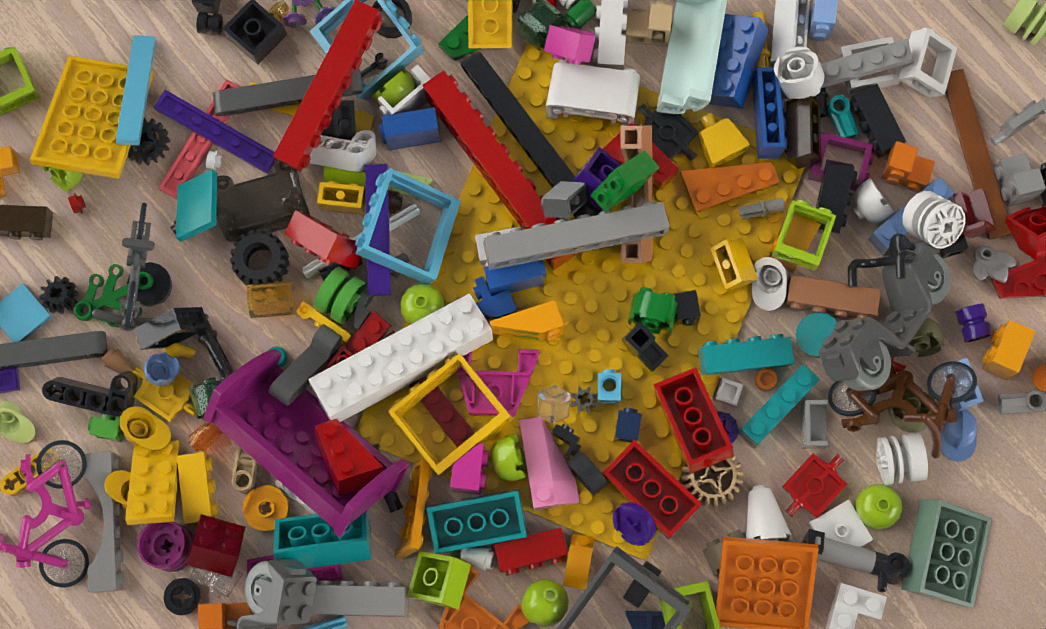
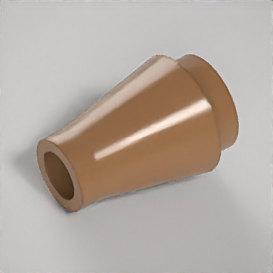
M113 347L101 360L105 364L104 367L119 374L125 371L133 372V370H136L119 349L116 350Z

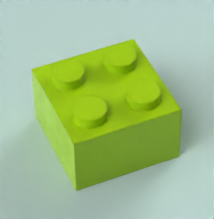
M419 551L407 597L423 603L459 610L471 564L455 557Z

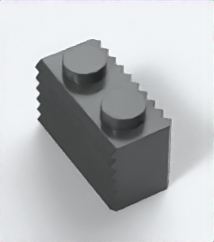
M560 181V183L556 184L554 188L542 197L541 207L544 210V216L546 218L548 216L550 218L562 217L563 219L571 217L588 201L586 183Z

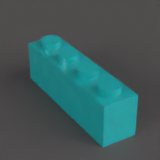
M783 334L770 335V339L762 340L761 336L749 337L746 342H740L739 338L726 340V344L709 341L704 342V346L698 349L701 376L760 370L763 368L788 367L795 364L791 337H783Z
M802 364L738 433L756 448L820 379Z

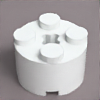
M794 47L785 51L786 55L776 60L774 72L787 98L801 99L819 94L824 82V72L815 52L813 53L807 47Z

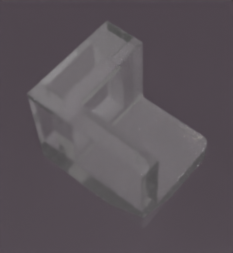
M558 385L539 390L537 415L551 424L568 418L571 393Z

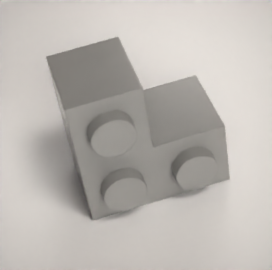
M1027 153L1001 159L995 165V177L997 180H1000L1002 186L1001 196L1007 202L1008 207L1034 201L1046 189L1040 168L1031 169Z

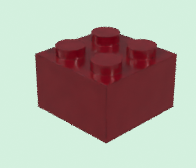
M201 514L186 565L232 577L239 559L246 526Z

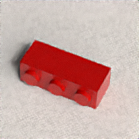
M561 527L524 538L494 544L500 572H506V576L520 573L519 568L527 566L529 570L540 568L542 563L551 561V564L565 561L564 557L568 556Z

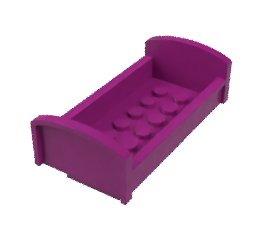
M275 349L269 350L241 366L213 390L203 419L209 424L213 423L333 527V532L341 538L350 523L389 491L392 490L395 493L398 490L410 467V463L402 458L393 464L348 424L341 421L340 423L383 466V471L362 489L339 496L315 441V425L330 420L318 399L306 389L289 406H286L268 393L272 383L284 372L278 366L281 354Z

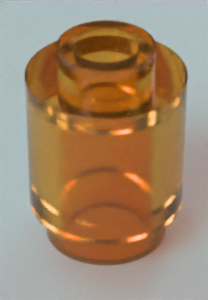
M204 422L189 435L191 440L188 443L196 452L200 450L205 452L220 439L219 436L223 432L213 423Z

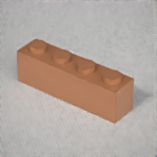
M791 275L788 279L785 306H790V309L795 311L809 309L812 310V313H833L838 318H848V316L875 319L878 316L881 289L863 286L849 288L848 284Z

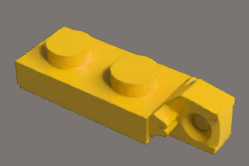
M305 301L301 303L296 311L304 320H315L314 325L319 328L325 324L343 337L341 344L344 341L348 343L354 336V334L328 316L315 310Z

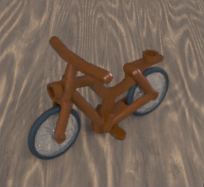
M891 361L889 377L881 387L874 390L856 391L848 387L843 381H836L829 390L828 402L830 407L840 415L851 417L863 414L857 418L841 419L843 428H847L850 432H857L864 425H877L880 422V413L886 409L899 408L906 412L903 415L905 422L924 423L929 430L932 439L931 455L937 459L941 455V433L943 426L946 423H957L955 408L950 409L951 404L962 402L973 394L977 386V377L974 370L962 362L950 361L935 367L928 376L927 389L934 399L940 401L938 406L913 382L914 378L910 371L901 370L896 373L894 363ZM906 389L914 394L933 414L917 413L911 403L903 400ZM893 390L891 398L874 404L876 395Z

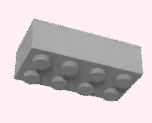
M317 581L311 614L408 617L409 597H407L409 589L403 587L404 584L401 582H387L386 587L380 586L378 582H364V586H357V583L354 581H341L340 586H335L334 582Z

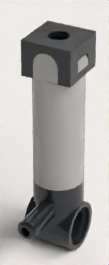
M810 528L802 540V543L818 545L817 562L821 560L878 576L877 590L881 593L887 591V583L892 585L898 584L910 567L909 560L901 553L894 552L887 555L825 538L824 532Z

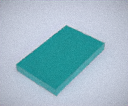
M213 169L178 185L176 239L180 242L216 226L217 172Z

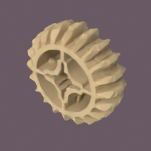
M733 455L730 459L722 461L726 467L716 468L714 465L704 468V475L695 480L694 473L691 474L688 467H683L682 472L688 473V475L682 476L681 480L689 481V484H686L684 487L687 490L692 488L693 491L690 493L693 496L697 494L699 502L702 498L705 499V507H708L710 500H712L713 507L715 508L718 506V500H720L723 506L727 504L725 497L731 501L734 500V495L731 491L736 494L740 492V489L735 485L743 484V481L737 479V477L743 476L744 472H736V469L741 467V463L733 464L732 462L737 458L736 455ZM709 470L713 474L720 473L716 477L717 482H714L713 479L704 480L710 474ZM730 473V485L723 492L721 477ZM710 485L716 494L705 493L698 486Z

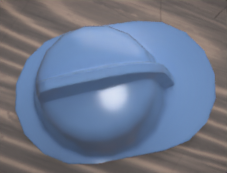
M966 409L956 412L957 423H946L941 433V451L948 459L956 462L965 461L970 458L976 448V420L972 413Z

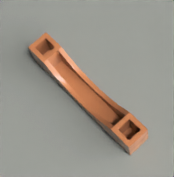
M652 125L620 126L621 151L624 162L629 161L643 151H646L652 158ZM652 176L635 194L628 197V206H634V208L641 207L643 204L652 201ZM652 238L621 244V262L644 263L652 261Z

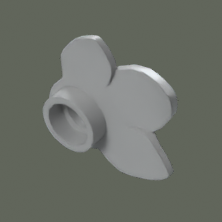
M981 246L975 251L974 258L976 262L972 270L979 281L990 276L997 281L1005 283L1008 278V268L1015 267L1017 263L1010 254L1004 251H995L989 246Z

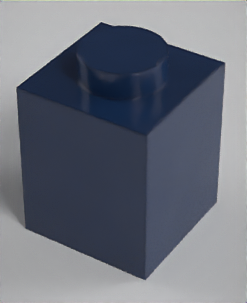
M624 408L623 411L619 410L614 440L628 443L635 440L637 442L642 414L637 413V410L633 408Z

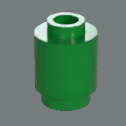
M579 0L565 13V23L570 28L581 29L594 17V13L597 11L595 5L590 0Z

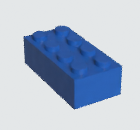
M725 14L710 105L743 109L769 31L760 17Z

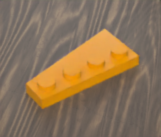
M425 459L420 460L413 467L408 495L411 496V499L407 501L403 512L407 519L403 528L399 531L398 538L402 539L400 550L395 549L394 558L404 559L419 550L423 543L421 532L422 526L426 521L424 509L429 498L427 486L432 476L430 464Z

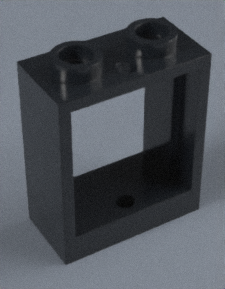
M202 307L172 308L134 328V332L141 350L164 349L174 343H181L208 329L209 325Z

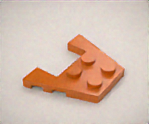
M470 567L459 610L446 607L438 629H520L529 621L523 614L522 607L519 604L505 622L502 623L469 597L466 592L480 575L478 571Z

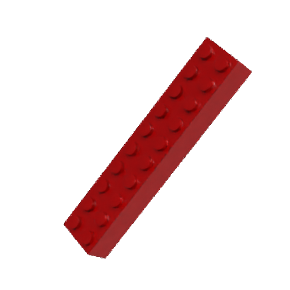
M443 70L422 85L428 104L431 108L435 107L437 116L523 230L530 229L533 225L545 223V225L554 224L555 221L561 219L558 217L550 218L549 216L546 218L544 216V210L541 207L543 195L539 197L535 191L537 188L533 181L523 176L521 165L516 160L514 162L509 157L510 151L504 143L499 144L496 140L497 134L491 126L487 127L484 124V117L481 112L471 107L469 96L465 92L461 93L457 88L458 82L452 74L448 76ZM575 253L545 260L554 271L573 258Z

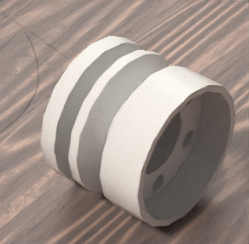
M923 191L911 198L902 216L903 226L908 233L935 248L943 249L952 245L963 232L965 225L963 209L932 191Z
M919 433L903 434L900 445L895 436H890L889 439L886 437H879L877 439V466L885 485H892L894 481L896 484H901L904 473L909 482L927 480L928 461L926 448Z

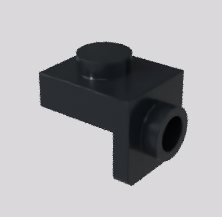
M556 424L552 430V435L570 445L564 455V458L569 460L570 456H574L579 452L581 445L578 444L580 438L573 434L574 430L569 426Z

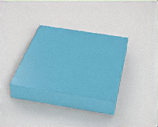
M23 283L0 302V327L13 342L24 341L52 317Z

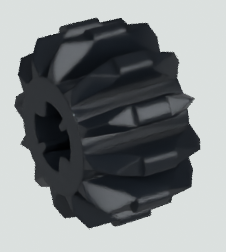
M55 276L54 282L49 279L46 280L48 286L41 287V290L45 293L39 295V298L44 300L42 306L49 308L51 313L58 311V313L64 314L65 308L69 311L72 310L70 304L78 302L73 298L79 295V292L74 290L76 284L69 282L67 277L60 279V277ZM58 292H61L62 296L60 298L57 296Z

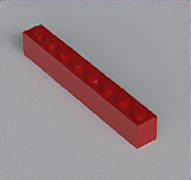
M359 0L354 1L273 155L277 161L299 172L309 165L311 160L310 154L313 148L316 149L320 144V135L323 129H327L330 125L333 110L340 106L342 101L341 95L344 89L347 90L351 85V76L354 70L359 69L364 51L370 48L374 32L378 31L382 25L383 19L378 9Z

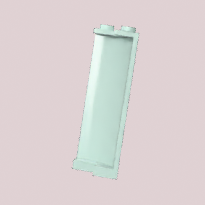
M676 0L657 112L684 114L687 109H692L695 112L709 104L727 0Z

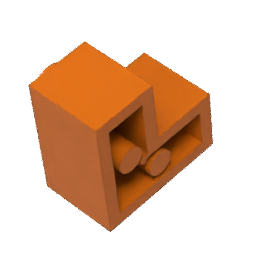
M896 141L887 156L881 179L886 180L888 184H900L906 186L910 191L920 192L929 184L935 161L917 156L918 147Z
M247 602L198 605L199 629H236L237 626L228 625L229 620L239 619L241 616L253 615L254 613L250 610Z

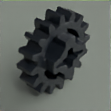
M144 117L140 144L136 145L135 148L137 151L135 152L133 145H131L128 152V158L131 161L135 160L138 165L144 161L149 166L150 160L158 163V156L161 158L165 157L162 152L169 151L166 143H170L171 140L167 137L169 133L166 128L163 129L164 126L161 122L156 124L153 118L148 122ZM155 131L159 134V140L155 138Z

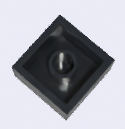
M250 0L222 28L226 37L257 65L288 35L284 25L255 0Z

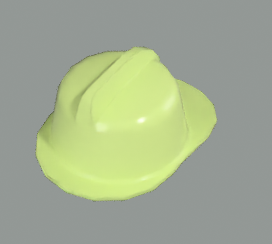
M1 401L0 435L16 443L30 442L36 433L33 423L22 415L21 408L17 404L10 401Z

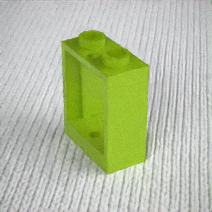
M15 46L4 48L0 51V67L15 60L26 85L0 97L1 116L41 98L27 65Z
M792 200L772 256L816 271L836 215L831 214L832 212L826 208L817 209L811 207L806 201ZM793 214L825 224L815 255L783 244Z
M708 580L674 588L683 596L698 593L707 629H721ZM659 598L666 625L677 610Z

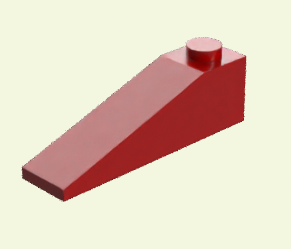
M1042 204L1041 208L1033 210L1030 207L1023 208L1005 218V222L1021 251L1034 260L1046 255V207L1044 204Z

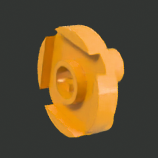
M264 485L250 491L245 497L242 507L247 523L254 529L263 532L274 531L275 519L288 518L290 509L289 500L285 494L278 488L270 485ZM267 502L271 503L272 511L263 515V510L260 509L261 505H266Z

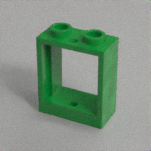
M643 151L617 167L591 196L603 211L607 212L635 194L660 167L646 151Z

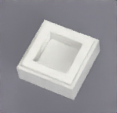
M722 377L714 400L736 407L743 384Z

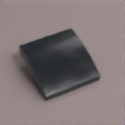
M342 100L340 106L333 110L330 125L327 129H323L321 135L351 141L356 134L354 100Z

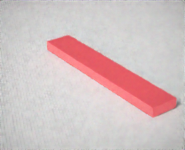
M226 79L220 90L241 86ZM212 101L205 112L224 124L227 123L231 116H216L214 101ZM193 132L158 189L177 199L178 185L192 179L213 143Z

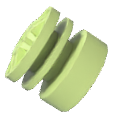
M1019 0L1002 27L1014 34L1021 27L1025 28L1022 39L1025 40L1030 33H1033L1034 36L1030 44L1035 46L1039 40L1046 36V2L1040 6L1037 4L1039 0Z

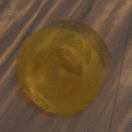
M281 0L274 4L268 12L276 19L279 18L283 23V16L287 15L286 12L289 10V6L284 0Z

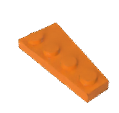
M772 162L680 171L695 214L779 184Z

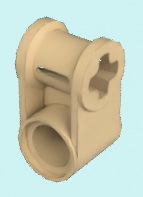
M238 448L235 454L232 484L240 493L248 494L255 489L260 464L241 448ZM248 477V485L239 487L240 479Z

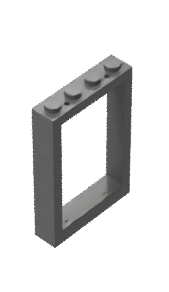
M616 547L557 628H570L615 565L677 610L663 629H677L694 603L619 547Z

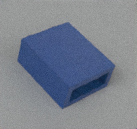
M435 107L382 116L383 124H379L383 144H388L390 151L441 142Z
M543 260L489 270L488 266L484 267L491 296L509 290L511 294L542 286L543 278H546Z

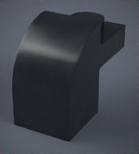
M639 322L622 338V342L633 356H636L653 372L669 355L654 341L656 337Z

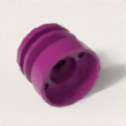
M175 522L149 523L141 531L138 538V552L141 559L147 565L167 572H177L188 566L186 564L194 535L185 526Z

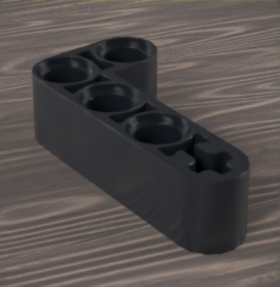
M131 371L122 372L112 379L109 389L64 377H56L43 385L42 394L50 401L119 417L127 408L134 406L135 397L133 396L137 391L138 379ZM122 378H124L127 381V388L122 385ZM75 389L80 392V399L75 396ZM96 394L102 398V404L96 401ZM117 400L123 402L124 409L118 407Z

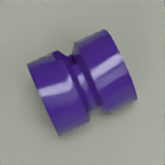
M984 304L971 305L955 312L959 325L964 326L961 329L964 343L981 340L993 335L990 323L984 320L988 316Z

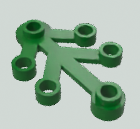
M113 264L109 267V276L102 296L96 300L94 298L97 288L104 284V278L100 274H92L89 277V286L85 298L79 300L74 306V314L79 320L90 321L95 318L92 315V311L105 305L121 311V301H118V299L128 295L129 284L114 290L117 279L124 273L121 265ZM115 267L119 268V273L117 275H114L113 269ZM140 272L138 289L148 290L152 287L154 280L151 274ZM95 277L99 278V283L97 285L94 284ZM144 277L148 278V283L146 285L142 284V279ZM85 306L89 308V312L87 314H84L83 308ZM140 306L139 316H141V314H142V308H141V306ZM95 318V319H98V320H101V321H104V322L108 323V325L111 326V327H119V326L121 325V324H115V325H114L112 322H109V321H106V320H102V319H99V318Z

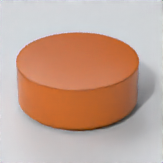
M770 368L759 370L755 376V384L762 391H771L778 383L777 373Z

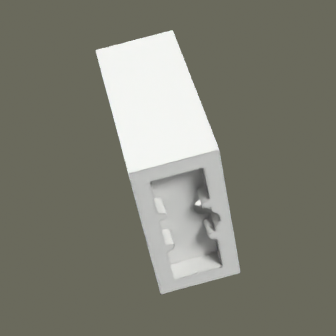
M922 28L921 30L911 32L909 45L913 62L902 65L899 80L928 98L945 95L957 47L951 44L948 39L937 35L930 28ZM927 46L938 52L932 77L921 71Z
M893 37L842 46L838 52V58L894 43ZM902 65L891 68L893 74L864 80L856 78L845 81L848 95L878 84L879 88L899 85L901 82L899 75Z

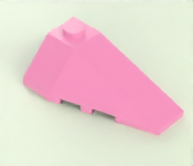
M536 417L519 420L534 511L579 503L576 480L543 418Z

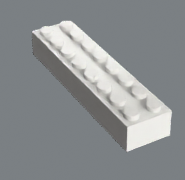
M469 293L308 380L329 420L338 419L341 422L427 376L434 369H440L445 365L444 362L447 358L450 359L458 353L464 356L492 341V329Z

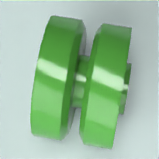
M336 267L320 287L313 308L324 315L331 312V319L342 325L355 312L367 283L358 277L350 279L348 271L341 267Z

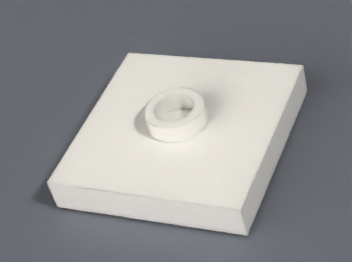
M850 500L843 502L809 522L813 530L824 532L825 538L862 547L873 540Z

